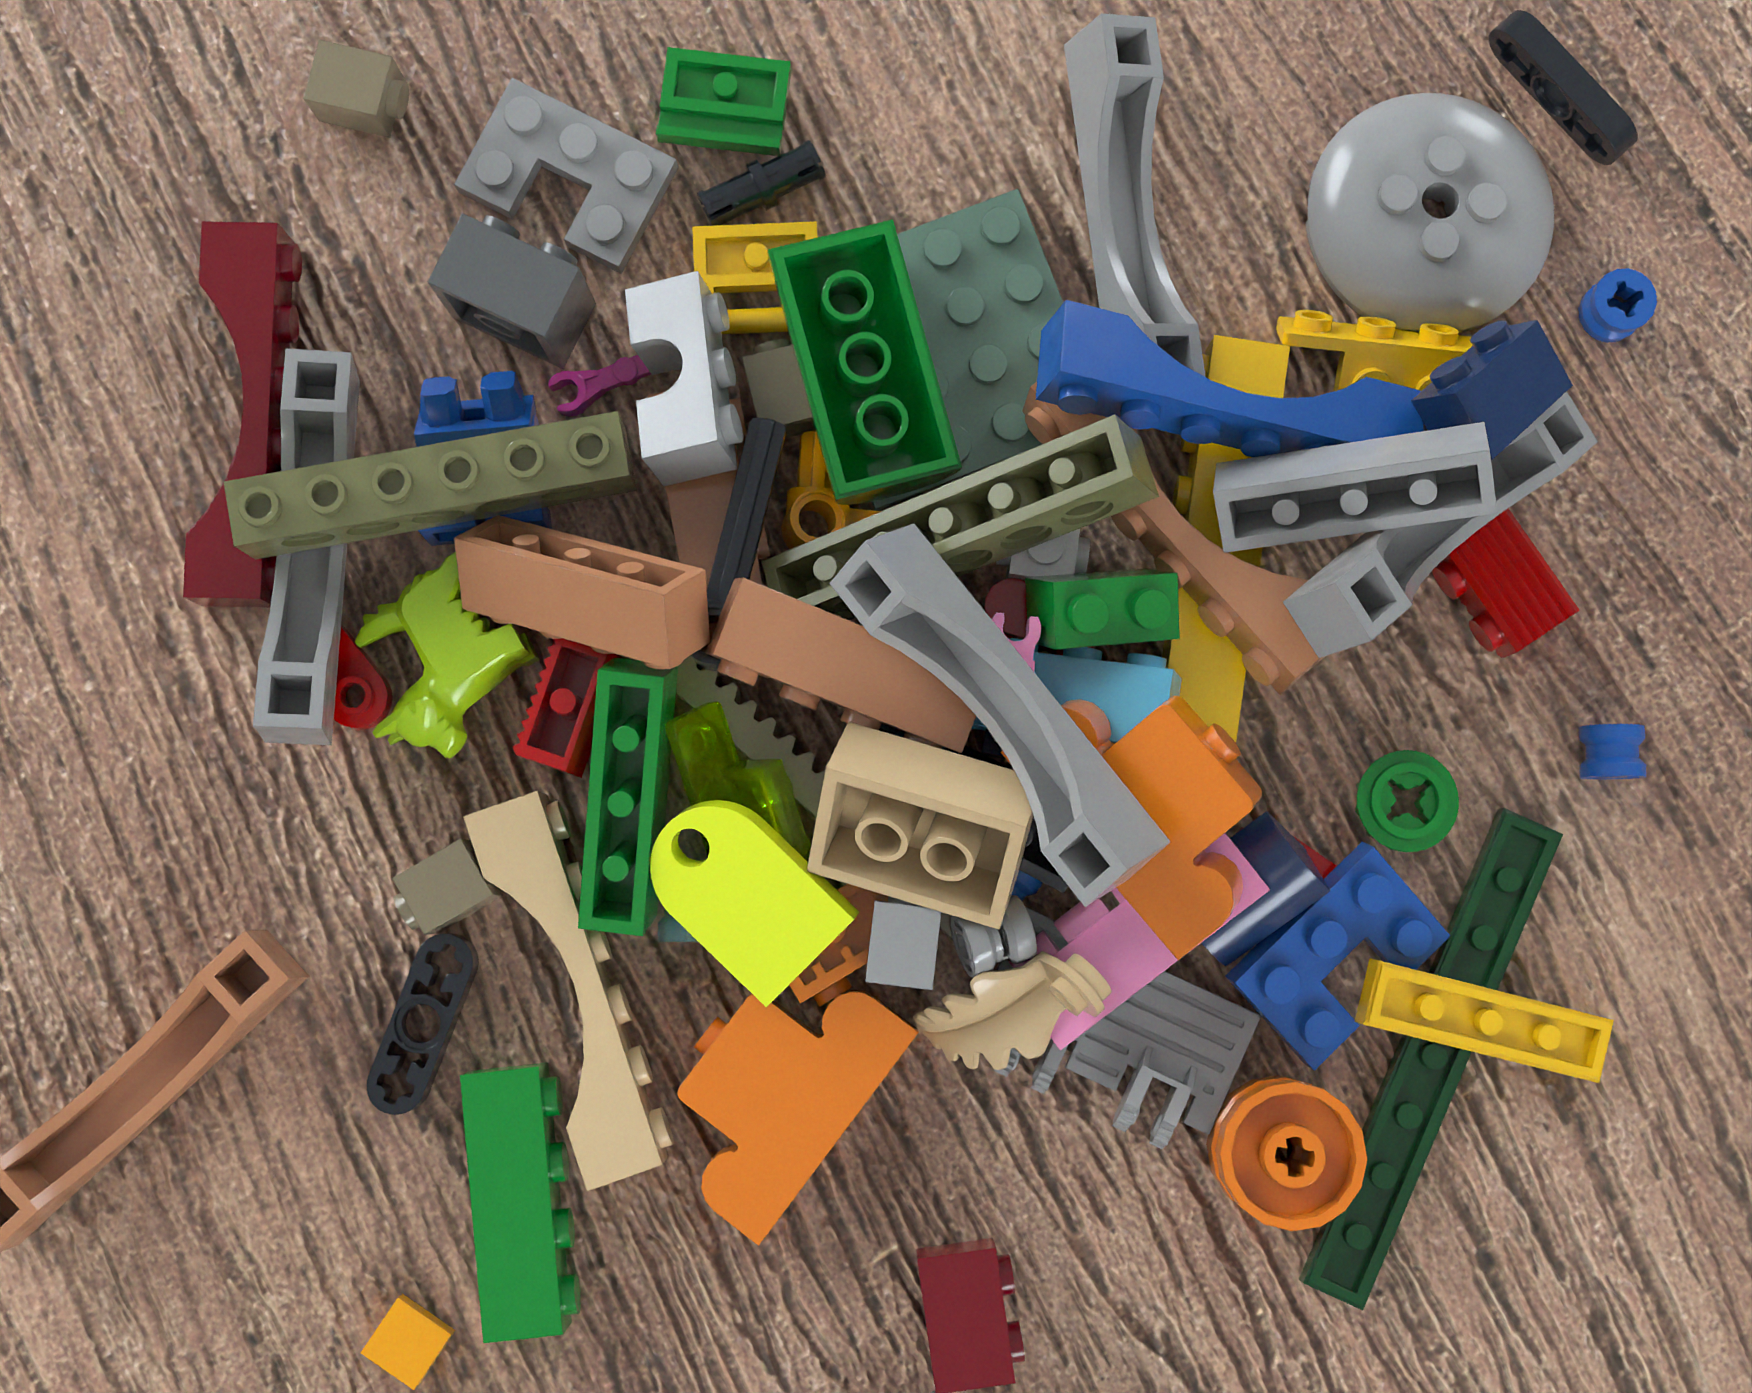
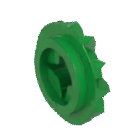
M1413 750L1388 753L1370 763L1368 769L1356 784L1357 804L1355 812L1366 829V835L1375 839L1388 850L1417 852L1428 849L1443 840L1456 821L1459 809V796L1455 781L1442 763L1425 753ZM1387 782L1392 786L1396 785L1402 791L1413 787H1420L1424 783L1425 787L1418 792L1420 796L1414 802L1415 807L1419 811L1418 815L1424 822L1418 817L1414 818L1408 812L1391 816L1389 819L1386 815L1392 811L1391 807L1396 802L1395 795L1391 792L1393 788Z

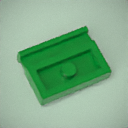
M667 47L659 106L660 116L656 128L658 142L771 156L781 155V142L792 71L791 61Z

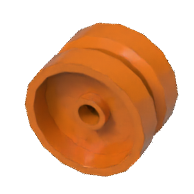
M1280 1075L1251 1079L1230 1092L1221 1106L1206 1142L1211 1172L1225 1195L1264 1225L1289 1231L1321 1227L1345 1212L1362 1187L1367 1164L1363 1131L1349 1108L1323 1088ZM1288 1138L1292 1145V1152L1287 1159L1279 1161L1275 1159L1277 1147L1287 1148L1286 1139Z

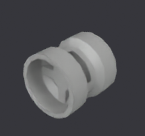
M1011 895L1000 930L956 916H951L950 918L955 949L969 977L974 978L979 973L993 970L996 963L1005 960L1017 964L1030 960L1037 955V943L1031 919L1023 902L1016 895Z

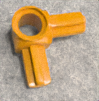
M816 430L803 432L800 436L797 487L787 490L786 515L784 516L781 530L783 540L789 549L817 539L816 537L809 536L802 530L799 524V514L803 511H814L822 515L828 524V534L882 512L852 509L849 505H840L835 502Z

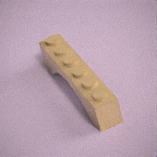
M535 791L463 816L483 878L511 895L540 923L559 950L575 986L583 1021L584 1060L578 1096L566 1129L586 1190L590 1191L663 1165L669 1158L665 1147L674 1144L672 1131L663 1108L659 1107L653 1110L644 1085L653 1082L651 1068L641 1045L631 1047L624 1026L625 1022L632 1020L629 1002L620 983L611 986L603 961L612 959L606 934L602 931L578 929L583 867L579 861L571 864L569 862L562 840L571 837V831L559 800L550 803L547 794Z

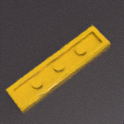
M1369 958L1354 1022L1599 1083L1614 1020Z

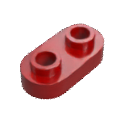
M341 625L334 720L352 729H369L378 725L388 715L393 700L392 689L387 679L364 650L356 645L353 636ZM361 685L365 691L364 701L358 707L351 708L346 702V693L352 686Z

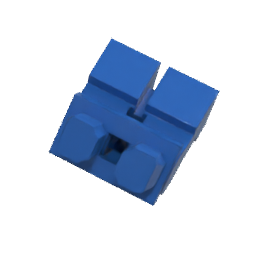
M514 371L491 372L483 376L480 385L482 399L465 401L460 399L457 379L450 376L427 378L423 381L420 393V410L414 431L416 447L537 426L539 422L536 416L537 410L534 394L524 395ZM548 507L500 515L552 529L551 513ZM493 517L418 530V532L431 546L455 544L454 537Z

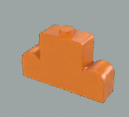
M1181 696L1170 697L1116 743L1110 741L1112 735L1110 722L1102 709L1094 703L1082 699L1069 700L1061 704L1063 709L1171 841L1130 879L1116 888L1175 958L1179 960L1221 927L1240 901L1243 881L1236 864L1225 855L1215 852L1207 853L1205 849L1250 813L1260 800L1262 789L1236 760L1241 755V752L1229 734L1215 723L1208 727ZM1002 751L1001 754H1002V755L1007 759V761L1010 763L1008 757H1007V756L1005 755V753Z
M863 990L845 991L829 1002L822 1018L824 1034L815 1032L775 1000L765 1007L753 994H750L728 1023L717 1016L694 1046L703 1056L678 1088V1098L737 1144L722 1148L712 1157L702 1175L701 1190L706 1203L714 1212L758 1246L919 1033L918 1029L874 995Z

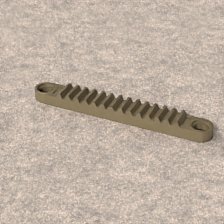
M691 655L684 659L678 665L676 695L816 819L825 770L817 774L813 772L816 764L815 755L809 751L795 756L798 744L796 738L790 734L776 739L779 728L776 720L770 717L757 722L760 713L758 705L753 700L738 705L741 692L734 683L720 688L723 678L721 673L707 669L702 670V667L694 661ZM941 912L939 929L953 941L950 927L952 915Z

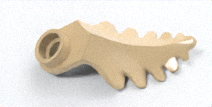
M1041 951L1021 967L979 973L970 981V987L974 995L953 993L946 995L941 1000L946 1008L928 1007L924 1012L920 1011L915 1014L913 1021L917 1029L930 1040L934 1048H942L948 1060L957 1061L961 1056L966 1067L976 1069L978 1068L980 1053H982L995 1070H1002L1008 1065L1012 1048H1015L1027 1059L1041 1056L1045 1052L1054 1026L1064 1010L1067 1009L1075 1016L1084 1011L1091 1016L1097 1017L1105 1009L1102 1001L1112 991L1104 977L1082 956L1074 953L1063 962Z

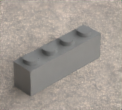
M1484 422L1216 463L1213 494L1224 553L1498 514L1490 448Z

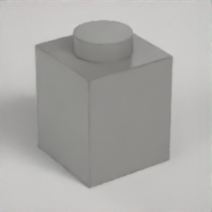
M888 896V902L875 900L865 982L932 990L941 912Z

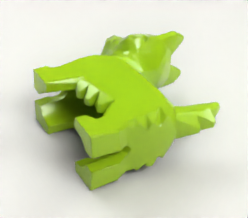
M456 552L447 556L439 568L428 570L424 574L415 576L412 583L404 587L397 602L378 605V614H364L362 617L364 626L361 627L355 640L356 645L363 648L393 633L407 632L424 665L423 676L403 694L391 714L382 720L372 733L375 738L390 734L387 739L390 745L405 739L415 747L431 746L445 758H452L466 744L467 733L463 726L465 711L498 686L517 668L521 666L529 667L540 660L529 637L525 633L519 635L513 624H507L497 629H489L490 621L488 618H480L478 613L462 609Z

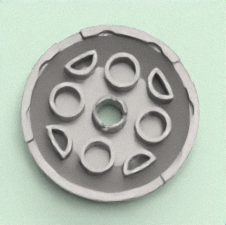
M1442 93L1408 94L1388 99L1362 111L1344 125L1328 143L1315 166L1308 186L1310 188L1308 220L1305 223L1307 238L1313 258L1325 281L1347 306L1362 317H1379L1393 321L1396 324L1395 329L1419 332L1421 324L1434 323L1454 327L1459 333L1483 326L1496 319L1511 308L1534 283L1546 261L1553 238L1554 202L1552 190L1542 161L1533 146L1511 122L1499 113L1473 100ZM1422 199H1433L1437 202L1443 201L1446 204L1444 206L1446 218L1439 219L1429 215L1423 207Z

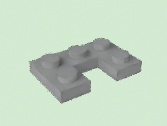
M511 78L454 186L458 193L512 220L541 167L590 190L564 241L568 248L622 274L679 167L675 158Z

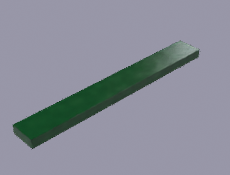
M1506 808L1497 810L1446 930L1450 937L1439 947L1429 973L1498 991L1563 836L1562 833ZM1402 1034L1362 1128L1367 1154L1362 1187L1345 1212L1321 1226L1299 1277L1302 1283L1360 1310L1364 1309L1469 1060L1471 1051Z

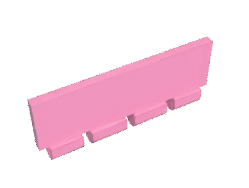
M1226 833L1205 849L1207 853L1215 852L1225 855L1236 864L1242 875L1243 891L1240 901L1221 927L1270 891L1266 883ZM1114 888L1111 892L1120 904L1113 910L1100 897L1087 907L1080 901L1053 922L1060 934L1069 943L1061 950L1044 930L1035 936L1037 955L1044 951L1065 962L1076 953L1097 969L1107 981L1112 991L1102 1001L1105 1009L1097 1017L1091 1016L1084 1011L1075 1016L1067 1009L1060 1014L1050 1036L1060 1051L1178 961L1117 888ZM1030 960L1017 964L1010 961L1009 963L1013 968L1023 966Z

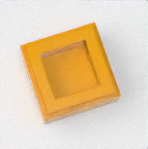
M401 1294L361 1351V1354L412 1390H415L456 1330L406 1295Z

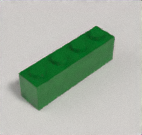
M614 657L598 669L578 929L643 936L657 916L659 898L656 895L651 880L650 859L654 843L665 827L678 666L671 669H653L647 667L644 662L639 660Z
M548 1062L469 1071L460 1075L483 1343L563 1335L572 1323L571 1315L580 1313L581 1295L578 1275L568 1274L565 1248L574 1247L575 1229L571 1208H562L559 1182L568 1181L569 1164L565 1142H556L553 1116H560L563 1111L562 1088L559 1076L550 1077Z

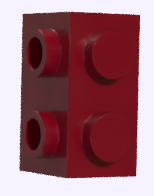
M993 1238L916 1249L935 1392L952 1393L1015 1384L1013 1363L1024 1362L1025 1355L1019 1320L1007 1322L1003 1296L1015 1294L1010 1254L997 1255Z

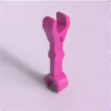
M636 355L630 358H620L614 364L597 371H562L556 373L550 378L548 386L552 391L560 390L570 384L578 386L576 399L571 403H564L557 407V411L560 414L571 417L582 414L607 391L622 385H633L639 379L651 375L640 357Z

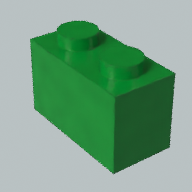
M1143 568L1025 577L1027 620L1030 616L1038 617L1041 623V635L1037 645L1052 649H1067L1180 639L1178 573Z

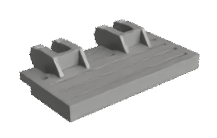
M1025 907L1031 919L1035 936L1044 930L1060 950L1069 944L1053 923L1055 920ZM1008 960L999 963L996 970L1011 969L1013 967ZM1164 971L1076 1038V1043L1065 1068L1114 1091L1117 1090L1127 1065L1135 1068L1113 1118L1112 1126L1124 1132L1136 1121L1140 1105L1152 1078L1154 1077L1171 1085L1160 1113L1156 1116L1150 1130L1149 1143L1163 1150L1170 1141L1190 1094L1194 1096L1182 1122L1208 1135L1210 1134L1261 1016ZM1050 1039L1042 1059L1038 1061L1032 1074V1089L1042 1094L1048 1090L1068 1045L1060 1051L1053 1040ZM1012 1048L1007 1067L1002 1070L994 1069V1071L1007 1077L1011 1070H1014L1017 1066L1021 1054L1015 1048Z

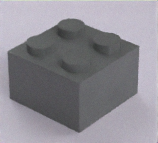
M462 213L427 281L452 318L564 369L596 305L586 283V278L583 276L580 268L576 266L577 258L551 243L543 242L539 249L518 239L520 236L518 230L493 216L486 215L481 222Z

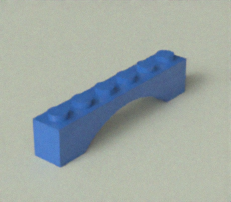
M1070 300L1064 301L1041 330L1035 400L1058 405L1061 410L1070 414L1083 415L1092 413L1104 417H1110L1115 414L1132 429H1158L1181 435L1185 441L1190 443H1215L1240 449L1244 455L1252 458L1424 431V422L1411 401L1421 390L1365 377L1344 389L1314 397L1276 398L1245 393L1214 382L1179 363L1150 340L1128 315Z

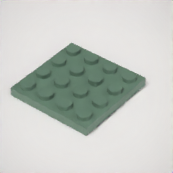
M1019 189L897 234L962 468L956 474L929 486L897 496L871 501L875 511H880L920 496L1042 445L1029 430L1025 422V414L1022 410L1030 387L1037 382L1041 330L1063 304V300Z

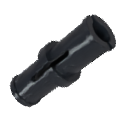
M807 140L803 142V145L762 164L757 159L745 164V172L705 191L701 190L697 192V196L701 205H704L703 210L711 226L723 225L761 206L766 211L778 206V198L818 179H824L826 174L823 166L818 165L821 160L811 141Z

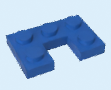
M1363 841L1324 878L1330 889L1329 893L1259 942L1225 975L1299 1059L1314 1071L1360 1026L1357 1022H1354V1018L1321 983L1353 949L1364 940L1383 962L1417 970L1450 937V934L1375 847Z

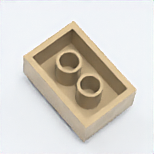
M848 722L826 766L807 871L1000 930L1017 880L1033 813L1025 790L1014 770Z

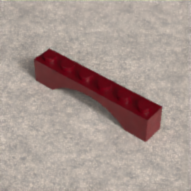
M202 221L199 284L216 305L233 339L242 373L243 415L239 442L225 481L281 471L280 407L285 349H290V343H296L299 337V315L296 306L292 305V283L299 282L301 279L302 256L298 244H294V241L284 229L274 222ZM224 482L206 512L186 533L183 598L205 607L270 608L277 556L255 560L234 547Z

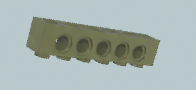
M618 411L224 481L233 545L255 560L637 491L627 432Z
M1114 414L762 561V566L768 588L844 619L852 620L856 616L833 589L830 582L865 540L914 523L955 575L959 577L1159 497L1141 436Z

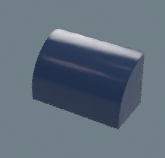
M1267 811L1230 838L1266 883L1270 891L1202 942V945L1225 967L1330 892L1329 887L1304 846Z

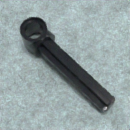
M760 417L753 418L749 422L707 587L709 624L718 621L734 579L744 577L750 580L787 434L786 426L773 419ZM701 650L691 655L698 665L711 671H717L721 659L706 654Z

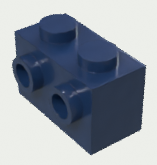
M1505 320L1491 323L1471 337L1470 342L1473 346L1462 356L1453 358L1432 371L1429 376L1432 382L1411 400L1427 430L1484 422L1491 460H1493L1568 391L1573 384L1538 320L1508 325Z

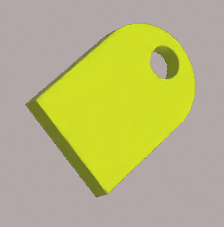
M709 800L686 808L662 829L652 849L650 859L651 880L661 904L677 922L765 1007L859 914V911L823 876L808 872V861L760 815L735 802ZM695 829L706 837L710 848L707 859L693 860L682 852L678 841L681 830Z

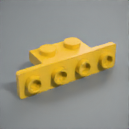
M1314 310L1296 311L1294 318L1279 316L1276 325L1277 334L1283 345L1341 351L1333 391L1344 389L1365 377L1422 391L1432 382L1429 377L1432 371L1441 364L1462 356L1473 346L1470 342L1472 336L1458 335L1459 331L1448 325L1424 323L1421 324L1419 332L1395 329L1396 324L1393 321L1379 317H1360L1357 324L1333 322L1331 315Z

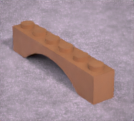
M1037 382L1030 387L1022 410L1025 414V422L1029 430L1042 444L1107 418L1092 413L1083 415L1070 414L1061 410L1058 405L1035 400ZM1154 478L1159 497L1112 515L1113 522L1130 540L1136 541L1139 539L1155 557L1154 564L1157 570L1178 573V589L1182 587L1199 605L1198 613L1204 624L1217 636H1227L1243 654V664L1251 676L1264 686L1271 685L1281 695L1324 658H1318L1283 603L1285 599L1308 580L1276 574L1242 561L1229 552L1224 553L1221 547L1209 541L1180 515Z
M268 930L243 931L193 978L166 1013L115 1064L57 1114L0 1156V1252L20 1245L310 977Z

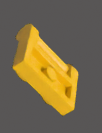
M817 221L692 226L694 271L700 273L712 294L717 292L777 291L767 255L768 249L817 238ZM782 307L727 309L729 330L723 331L721 334L789 331Z

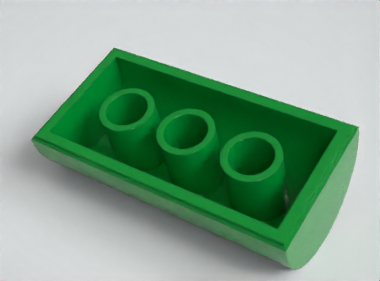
M893 219L768 249L767 255L835 502L840 505H851L881 500L929 486L960 471L962 468Z

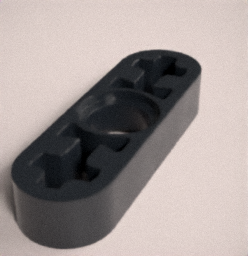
M1516 10L1490 32L1489 44L1498 61L1591 159L1603 165H1611L1637 142V129L1628 114L1532 14L1523 10Z
M453 933L434 935L423 942L416 953L367 1078L368 1097L372 1104L384 1113L399 1115L414 1110L427 1099L479 965L478 953L474 945L461 935ZM452 945L456 947L454 958L463 963L460 973H448L441 986L440 992L453 993L449 1004L438 995L430 993L420 994L417 991L420 982L427 987L435 985L440 967L436 963L431 962L434 952H446L449 946ZM419 1004L431 1006L440 1017L439 1032L428 1042L415 1040L408 1033L406 1027L408 1013ZM396 1043L409 1052L429 1054L426 1064L420 1059L412 1061L406 1081L415 1085L414 1093L401 1095L397 1101L390 1098L392 1087L384 1083L386 1074L392 1075L401 1070L407 1054L394 1053Z

